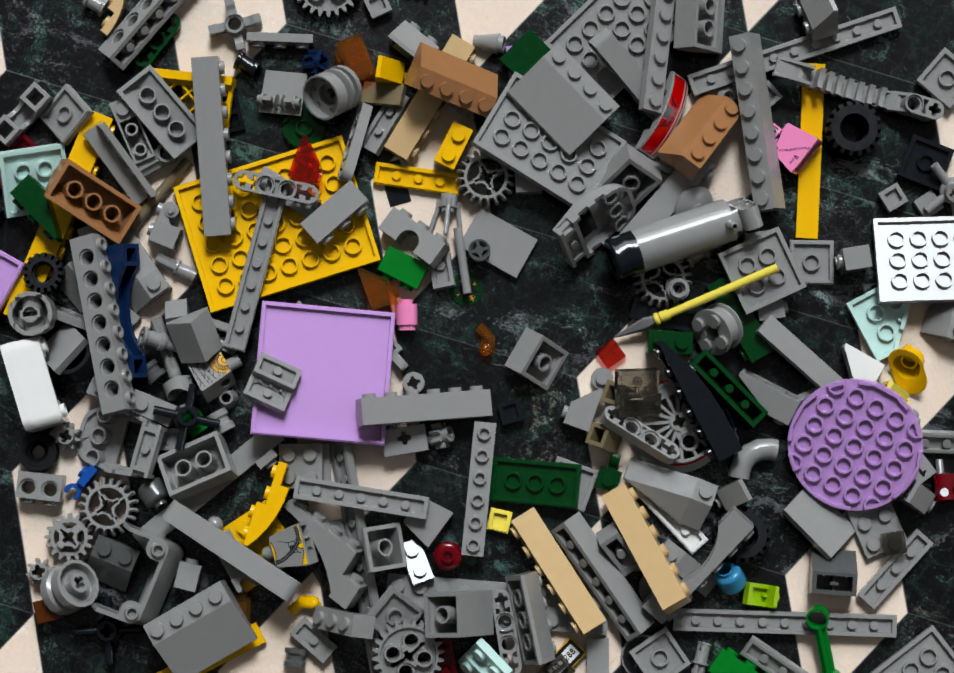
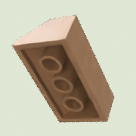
M422 42L419 43L403 84L487 118L498 98V74Z
M701 94L656 155L692 181L740 117L739 105L727 96Z
M68 158L61 159L48 181L43 196L116 244H120L142 206Z

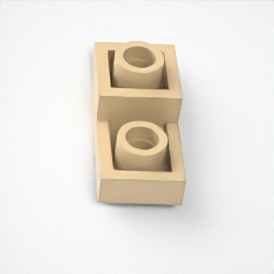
M109 0L107 8L113 15L106 17L101 24V32L106 37H109L121 23L125 14L127 0Z

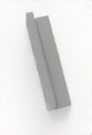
M98 122L82 134L129 199L140 204L148 197L152 198L157 194L105 122Z

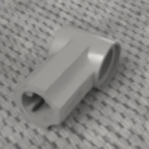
M159 145L154 149L155 157L136 164L144 177H147L167 165L174 164L178 157L175 160L171 157L163 159L162 152L165 149Z

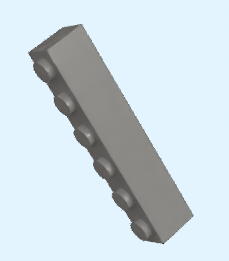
M708 158L692 181L675 169L620 234L670 217L674 213L675 203L680 194L689 187L697 186L702 179L706 182L714 173L712 168L715 164Z
M483 385L470 386L468 391H462L461 387L448 388V392L441 393L440 389H428L427 394H419V390L405 391L406 395L397 396V392H386L384 397H376L375 393L362 394V398L355 400L358 427L489 417L493 416L490 389H483Z
M577 512L551 530L627 642L642 634L655 623L651 614L642 607V601L624 575L601 548L597 536L580 512Z

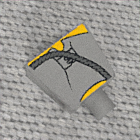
M308 520L294 524L270 536V546L264 547L262 550L264 559H274L278 568L307 566L319 562Z

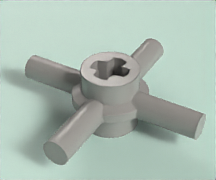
M938 162L932 164L931 169L941 181L940 195L923 207L928 214L944 202L954 204V193L951 194V188L954 187V177H948Z

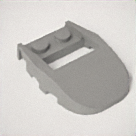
M606 184L593 190L575 202L553 228L552 231L556 234L565 255L564 259L570 266L575 268L577 266L576 262L583 256L588 259L594 255L593 250L600 245L604 246L605 239L610 238L616 231L621 232L632 220L636 211V203L630 189L620 184ZM586 209H589L596 228L583 238L578 222L581 220L580 215Z
M101 407L91 409L83 418L80 427L82 432L78 434V438L82 439V442L77 441L79 456L86 463L97 466L107 473L154 478L153 471L164 433L168 429L131 411L115 415H102ZM131 421L142 426L130 467L118 464Z

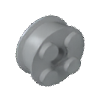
M713 303L706 309L699 311L693 318L692 331L701 350L707 349L712 355H723L729 349L738 346L742 341V322L737 313L726 304Z

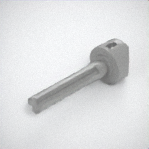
M162 316L150 320L153 331L158 333L163 331L168 334ZM164 349L160 353L169 380L163 384L167 400L171 402L176 401L183 392L188 391L189 384L194 383L191 375H181L175 353Z

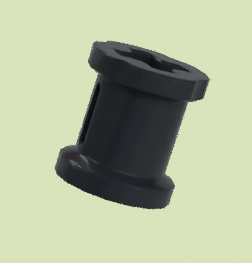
M241 51L234 63L233 69H240L249 74V77L253 79L259 71L262 61H255L246 56L245 52Z

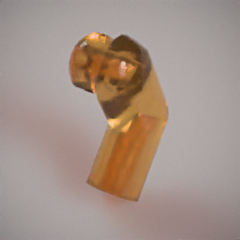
M481 323L475 329L482 338L479 352L482 356H489L494 351L496 338L485 324Z

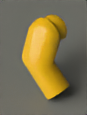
M301 595L287 609L295 616L303 608L311 609L315 612L316 605L321 606L322 604L316 596Z

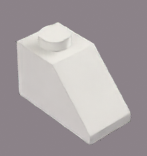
M843 344L841 350L849 378L867 379L876 382L885 365L851 345Z

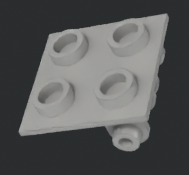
M266 70L261 95L258 94L256 98L257 103H260L258 112L301 116L304 102L303 86L308 79V74Z

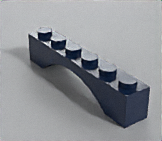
M139 244L107 245L106 250L108 260L111 263L112 282L116 289L115 298L120 310L119 319L124 331L123 340L128 352L129 370L132 373V378L147 377L146 354L138 345L130 316L131 289L135 275L140 267Z

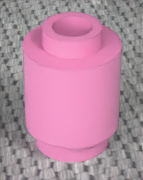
M400 299V304H395L398 330H416V325H418L417 304H413V299Z

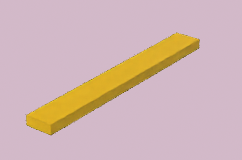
M807 63L816 66L815 70L825 68V64ZM801 86L800 129L822 141L824 94L819 93L820 91H812L807 87L803 88ZM822 144L797 175L795 239H818Z

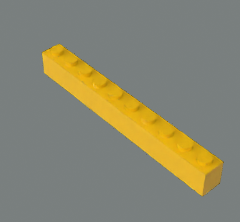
M93 111L94 114L79 131L68 159L97 177L100 171L98 166L100 158L82 134L100 121L105 122L114 135L117 126H115L116 121ZM53 203L63 241L61 243L55 239L50 241L42 233L45 229L40 225L24 263H27L29 261L27 259L34 257V254L37 253L51 254L62 260L66 252V248H64L67 239L70 240L75 230L73 224L75 219H79ZM48 265L39 266L36 270L37 279L41 282L50 280L52 277L51 267ZM23 274L10 295L3 312L5 315H8V307L18 294L26 291L36 292L24 282L23 278L25 277Z

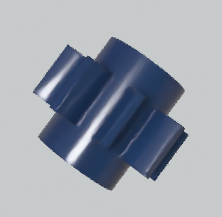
M317 48L309 49L308 55H303L302 67L307 71L308 75H315L328 69L329 58L324 53V50H317Z

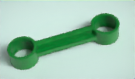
M814 605L808 610L806 622L810 628L814 629L822 673H840L834 666L827 631L830 613L823 605ZM813 611H820L825 615L826 620L822 624H816L810 619V614Z

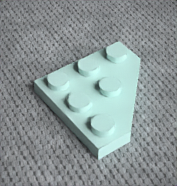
M54 143L0 151V180L6 218L29 215L25 208L21 210L12 202L15 198L10 192L28 174L33 176L46 189L48 181L61 159H66L65 145Z
M877 287L845 304L875 360L881 361L888 357L893 350L898 349L911 304L879 305Z

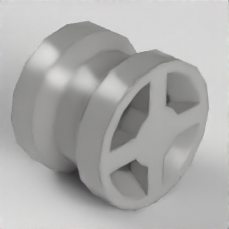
M410 372L403 378L405 391L419 390L420 393L424 389L425 380L421 374Z

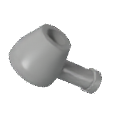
M198 387L196 395L200 396L203 394ZM230 387L215 399L221 408L231 409L236 406L239 397L236 390ZM224 394L230 395L231 399L229 402L223 401Z

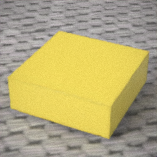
M491 507L486 529L508 534L513 512Z

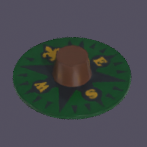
M470 273L472 293L463 294L460 274L455 277L456 287L450 288L452 299L462 306L475 304L479 301L483 292L482 283L479 278Z

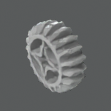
M474 150L475 158L472 159L467 154L466 159L469 163L461 161L460 165L465 169H457V174L463 175V177L456 178L457 183H463V185L458 187V190L463 191L466 189L463 198L465 199L469 195L472 196L469 201L470 204H473L475 199H477V207H481L482 201H486V208H490V201L492 200L494 205L498 206L497 198L505 202L506 197L503 193L512 194V191L507 187H515V183L509 181V179L515 178V174L508 173L512 170L482 152V155L479 156L477 150ZM483 161L493 162L500 169L489 170ZM477 164L479 174L468 182V173ZM483 171L487 176H492L489 180L490 188L485 180H480ZM504 175L503 186L498 192H495L494 180ZM483 186L489 195H480L471 188Z
M681 259L670 263L677 269L678 273H669L665 270L664 266L656 268V275L644 279L645 272L632 276L639 278V281L632 283L633 286L640 285V289L636 290L635 293L640 294L643 292L645 295L641 297V300L644 301L648 297L650 299L648 306H652L653 302L657 301V309H660L661 302L665 303L666 309L669 308V301L674 306H677V300H673L668 295L667 286L675 278L684 279L689 285H692V281L686 280V277L692 276V273L684 272V270L689 268V264L681 266L680 263L684 260ZM660 272L669 278L665 281L664 287L657 280L653 281L659 278ZM646 285L657 286L662 297L652 294ZM679 286L678 290L675 292L677 294H680L682 292L681 286Z
M102 477L101 485L97 480L93 481L94 489L91 486H86V490L90 492L89 495L81 493V497L85 498L86 502L81 501L78 503L80 506H85V510H80L79 514L87 515L81 521L91 522L87 526L88 529L96 526L94 531L96 535L100 533L101 529L103 530V536H108L109 530L113 537L116 536V529L123 534L125 533L123 528L124 522L131 524L128 522L129 519L133 521L137 519L131 513L139 512V508L132 507V504L139 503V500H131V497L136 492H127L131 487L130 484H126L122 488V479H119L115 484V477H110L109 484H107L106 478ZM103 489H115L122 496L111 499L105 494ZM98 494L100 505L92 512V501L95 495ZM106 501H108V503H115L114 506L111 507L112 513H109V511H101L107 506L105 503ZM123 502H126V512L120 520L118 507ZM105 514L113 521L114 525H104L98 522L96 518Z

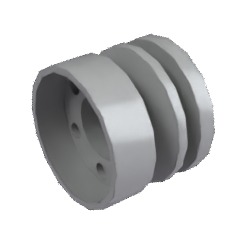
M343 65L333 66L309 77L303 86V100L307 109L312 115L321 120L332 119L355 108L362 98V86L359 78L354 71Z

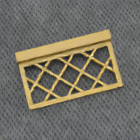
M154 68L168 85H171V89H174L176 86L184 88L187 93L179 98L181 101L188 96L194 101V96L192 95L193 88L187 89V87H193L192 72ZM221 75L222 83L226 84V91H228L227 100L223 102V105H227L228 119H225V128H229L234 88H236L237 79L232 76ZM195 107L190 109L191 113L195 111Z

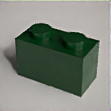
M647 331L646 353L655 354L653 351L655 348L654 342L662 340L678 355H692L693 332Z

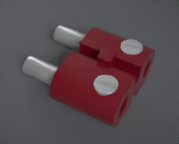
M936 459L937 474L933 475L936 502L954 501V473H945L943 459Z

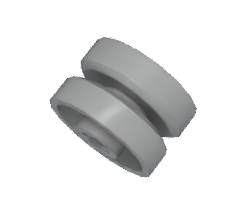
M70 560L47 571L42 577L40 584L41 597L45 605L52 612L58 615H70L91 605L95 601L99 592L98 578L94 570L87 563L81 560Z

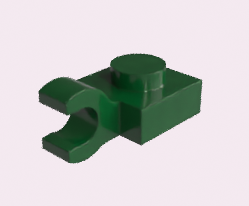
M612 453L608 467L601 465L594 487L606 491H611L618 487L622 472L616 469L621 455Z

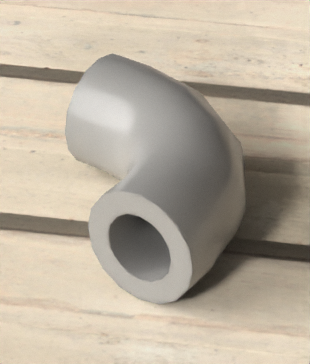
M773 438L756 439L742 446L743 450L733 456L727 476L749 480L752 467L757 462L762 460L776 461L779 440Z

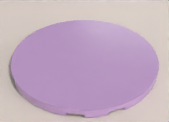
M858 378L842 379L818 388L799 406L791 421L788 432V457L792 470L801 482V485L820 502L840 510L868 511L882 507L897 499L915 479L922 461L923 435L913 409L897 392L872 380Z

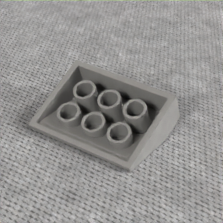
M559 43L551 48L507 92L519 107L568 157L620 107Z
M226 580L213 584L143 625L153 646L173 673H199L258 639Z

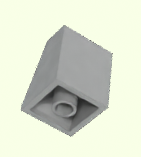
M492 590L425 592V638H461L494 635Z

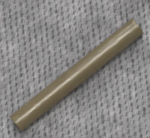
M186 157L180 161L155 191L157 194L149 198L142 206L130 227L136 231L192 166V162Z

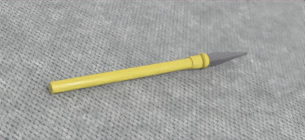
M773 264L673 308L665 309L658 313L655 312L653 316L643 317L615 335V338L650 330L655 325H661L662 322L664 323L676 315L779 272L778 266Z

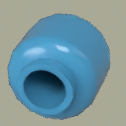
M735 562L723 563L720 570L714 574L715 582L724 594H737L746 585V576L741 567Z

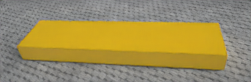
M376 162L373 184L438 194L453 193L460 197L461 191L458 190V187L462 185V182L457 183L456 178L463 177V175Z

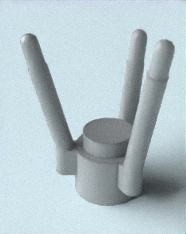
M441 193L440 200L436 201V208L429 226V232H433L440 209L441 212L445 213L444 235L448 234L450 213H454V211H456L457 227H462L461 202H458L457 194Z

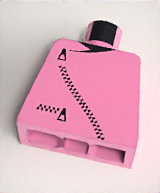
M773 123L778 159L791 173L797 176L823 142L790 123H787L783 129Z

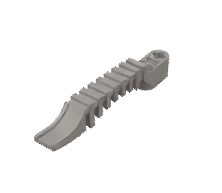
M777 56L772 76L792 81L803 88L807 87L812 91L817 90L822 94L840 97L842 100H851L852 103L860 101L861 104L866 103L875 110L882 109L886 113L895 112L924 122L933 121L943 116L944 106L936 99L916 93L888 91L886 87L876 89V85L873 84L865 86V82L862 81L855 83V79L852 78L845 80L843 75L835 77V72L830 71L826 73L827 69L825 68L815 70L816 66L782 56ZM908 100L913 102V109L908 107Z

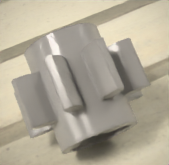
M446 422L431 424L432 429L427 432L429 444L435 446L436 450L451 447L450 442L455 437L453 428L450 425L446 426Z
M70 423L68 428L66 425L60 424L61 429L54 431V434L57 435L55 443H61L62 450H66L68 445L70 448L76 449L75 444L77 441L82 442V439L78 438V434L82 430H74L75 425L73 423ZM66 433L72 436L71 440L65 438Z
M35 558L36 564H27L31 569L26 576L33 578L32 584H35L38 580L41 583L42 577L47 571L55 568L49 567V559L41 563L40 558ZM39 567L45 569V572L42 573V577L40 574H36V570H38Z

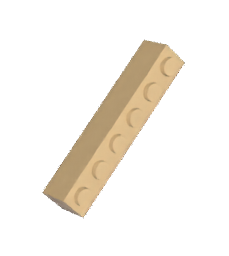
M454 34L451 35L442 50L469 63H473L477 56L474 54L475 47ZM418 90L385 143L384 149L405 162H408L410 158L414 160L420 150L417 147L421 139L423 141L427 139L431 132V129H429L432 121L437 122L443 112L440 110L444 102L447 104L448 102Z
M623 483L601 496L662 610L669 615L691 602L688 596L691 591L685 581L681 583L678 577L681 573L674 562L670 563L667 557L670 553L665 544H660L657 537L660 535L653 524L650 525L647 521L649 514L643 505L639 506L637 502L639 496L633 487L629 488Z
M532 507L513 519L510 524L512 526L510 528L512 535L516 540H521L524 545L521 547L528 559L532 557L536 564L533 566L535 571L541 577L544 576L548 582L545 586L551 596L556 595L560 601L558 607L564 615L568 614L572 622H570L573 631L576 634L580 633L584 637L606 622L604 615L536 509Z

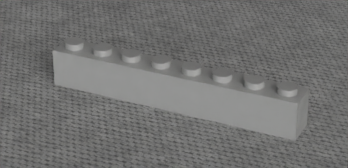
M746 32L729 36L753 202L758 204L760 212L786 209L760 34Z
M219 56L191 58L204 237L233 235V230L237 229L236 217H232L231 208H235L234 194L230 195V186H233V174L228 172V163H232L231 150H227L226 141H230L229 128H225V119H228L227 105H223V97L227 96L226 84L222 83L221 74H225L224 61H220Z

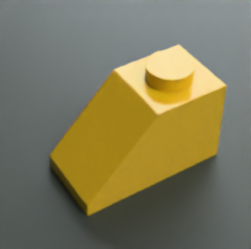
M378 55L375 75L376 82L403 84L409 69H406V63Z

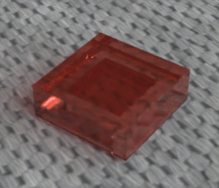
M611 339L595 351L607 369L626 357L614 339Z

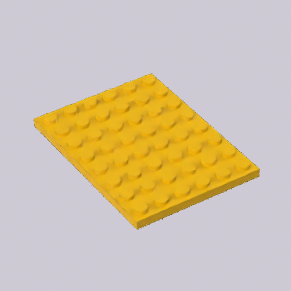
M342 135L233 168L228 170V172H232L234 181L235 174L240 170L260 173L263 167L266 166L286 179L314 185L320 193L319 199L321 203L318 206L320 207L346 184V182L337 179L346 146ZM353 174L351 181L358 188L355 175ZM247 175L238 179L241 182V186H244L245 183H254V181L247 179ZM200 179L173 187L210 312L213 314L234 307L263 195L241 191L233 182V186H230V195L234 194L235 208H231L232 217H236L237 229L233 230V235L204 237ZM309 189L308 192L315 196V194L312 192V189ZM285 205L260 299L380 262V255L366 211L359 217L355 215L350 220L351 224L345 230L341 231L339 229L333 234L334 239L326 246L322 244L319 247L300 225L306 218Z

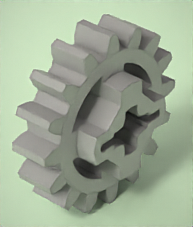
M68 513L67 518L61 514L59 515L60 521L53 519L52 523L54 526L47 527V530L51 533L45 536L46 539H50V543L46 546L54 548L51 552L52 555L59 553V560H62L65 556L67 561L72 560L73 556L76 560L81 559L80 553L83 555L88 554L86 547H93L89 543L90 539L95 538V536L89 534L93 528H87L86 525L89 521H80V514L73 518V513ZM73 522L77 525L73 528H68L64 523ZM56 532L59 533L58 542H56ZM66 532H67V533H74V535H73V537H72L73 540H74V542H73V541H68V542L66 541V539H67V537H68V536L66 535ZM82 532H84V542H83V543H82V541L80 540V539H81V533H82ZM67 546H72L76 551L66 552L64 549Z

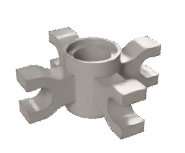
M224 0L228 16L224 23L209 25V33L211 37L229 33L234 37L238 53L247 51L243 34L248 27L263 25L261 16L257 13L242 18L241 15L237 14L234 0ZM234 20L241 22V26L237 30L230 29V23Z

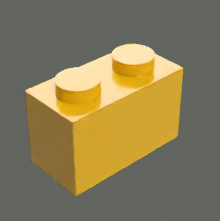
M453 121L434 159V164L454 173L473 136V130Z

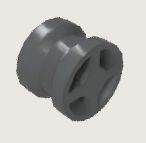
M482 239L472 241L468 248L470 258L477 263L486 261L490 255L489 244Z
M155 358L147 363L146 379L147 383L152 386L167 373L164 368L159 367L158 361Z
M285 647L287 655L283 665L305 668L304 656L307 654V649Z

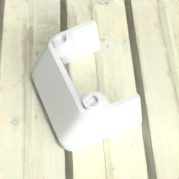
M36 336L0 345L1 354L24 429L27 432H40L60 426V424L70 423L69 418L65 417L68 416L65 403L61 404L57 400L45 357L46 352H49V348L45 338Z

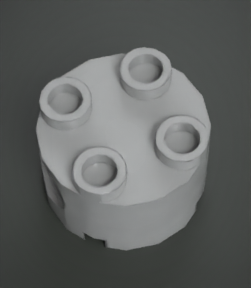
M26 291L18 294L10 303L8 319L10 325L20 334L40 336L54 328L57 320V309L49 296L40 292Z

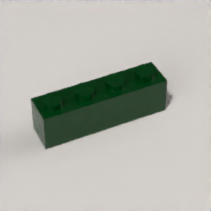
M727 275L706 286L705 290L707 292L705 293L729 284L730 281ZM734 291L709 301L710 305L713 303L726 304L739 316L743 326V338L738 345L740 347L738 353L744 362L748 361L751 364L775 350L756 333L760 323L753 312L745 315Z
M707 349L700 351L688 363L723 407L727 406L732 416L746 430L754 428L768 413Z

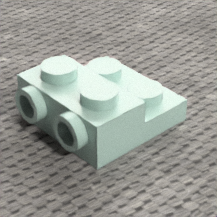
M482 637L457 661L465 673H510L512 671V668Z

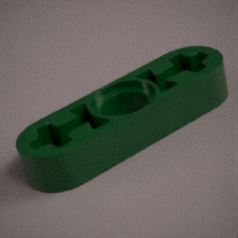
M173 13L168 18L169 20L174 18L176 24L174 28L170 26L166 31L170 34L168 37L160 30L155 33V35H161L164 38L163 44L155 47L152 45L151 38L136 55L134 61L138 67L145 69L149 65L152 66L179 32L181 20L176 14ZM165 22L161 27L165 30L168 25ZM147 45L152 50L157 51L155 54L152 52L148 54V62L143 61L140 63L141 59L139 56L141 54L146 55L149 51L148 48H145Z

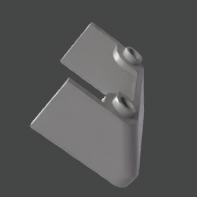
M124 522L123 526L128 531L148 538L145 551L147 556L155 561L138 602L126 601L120 606L119 611L97 602H93L90 606L101 614L129 624L143 626L158 617L178 570L179 562L183 558L184 551L182 546L176 541Z

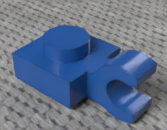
M93 465L89 467L84 466L77 475L80 477L77 483L68 484L64 492L67 493L71 488H75L77 493L73 499H79L86 486L93 481L101 470Z

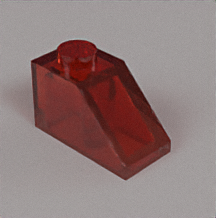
M303 134L287 176L289 180L315 186L316 183L320 184L324 171H321V164L308 136Z

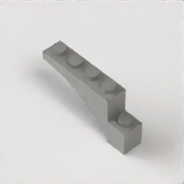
M296 498L288 500L284 508L299 522L308 520L312 539L321 555L327 572L331 592L329 597L345 610L353 608L368 586L363 582V578L360 575L351 573L364 553L360 543L353 538L345 536L343 530L337 525H331L325 520L326 517L322 513L309 508V504L305 500Z

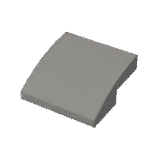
M261 352L241 396L283 414L302 370Z

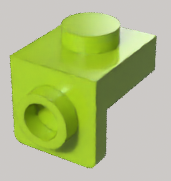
M746 582L742 604L776 609L780 598V588L773 585Z

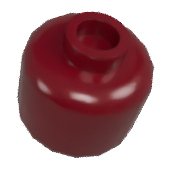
M449 541L439 544L434 551L436 565L448 571L457 568L462 561L460 547L454 542Z

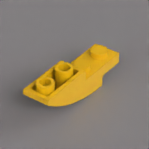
M279 461L278 465H273L270 474L273 481L271 487H266L263 499H266V503L257 501L256 505H251L248 514L251 521L249 527H244L241 539H244L243 545L249 546L270 527L281 511L290 491V487L282 485L288 463Z

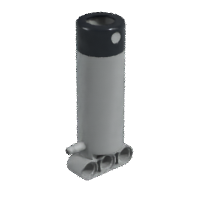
M743 197L728 202L720 199L607 238L604 241V247L611 270L617 280L620 281L733 242L738 239L739 231H750L763 226V221L756 202Z

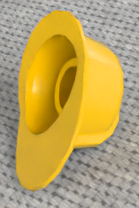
M906 344L901 349L893 350L889 354L888 361L896 384L909 394L921 393L927 386L923 354L918 349L912 347L911 344Z

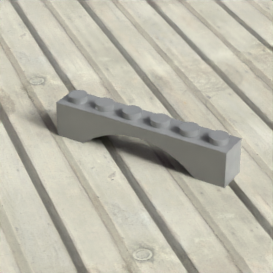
M734 505L718 521V533L715 544L707 559L692 574L680 580L681 583L685 581L691 593L688 596L690 599H692L693 596L691 594L696 588L700 590L707 583L708 580L706 578L711 572L717 573L723 566L722 561L727 556L730 558L739 549L737 545L742 540L746 542L754 533L752 530L754 523ZM653 592L642 603V607L660 624H663L666 620L670 622L678 613L677 611L669 615L665 613Z

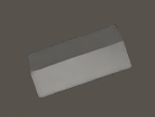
M151 65L147 66L116 91L119 97L173 160L197 143L195 116Z

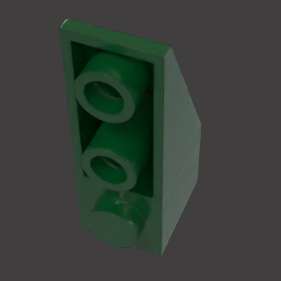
M28 174L10 192L15 198L12 202L19 209L23 210L25 208L28 211L29 215L27 217L36 226L40 224L45 229L42 233L50 241L55 239L61 243L63 238L53 203L43 197L46 189L33 176Z

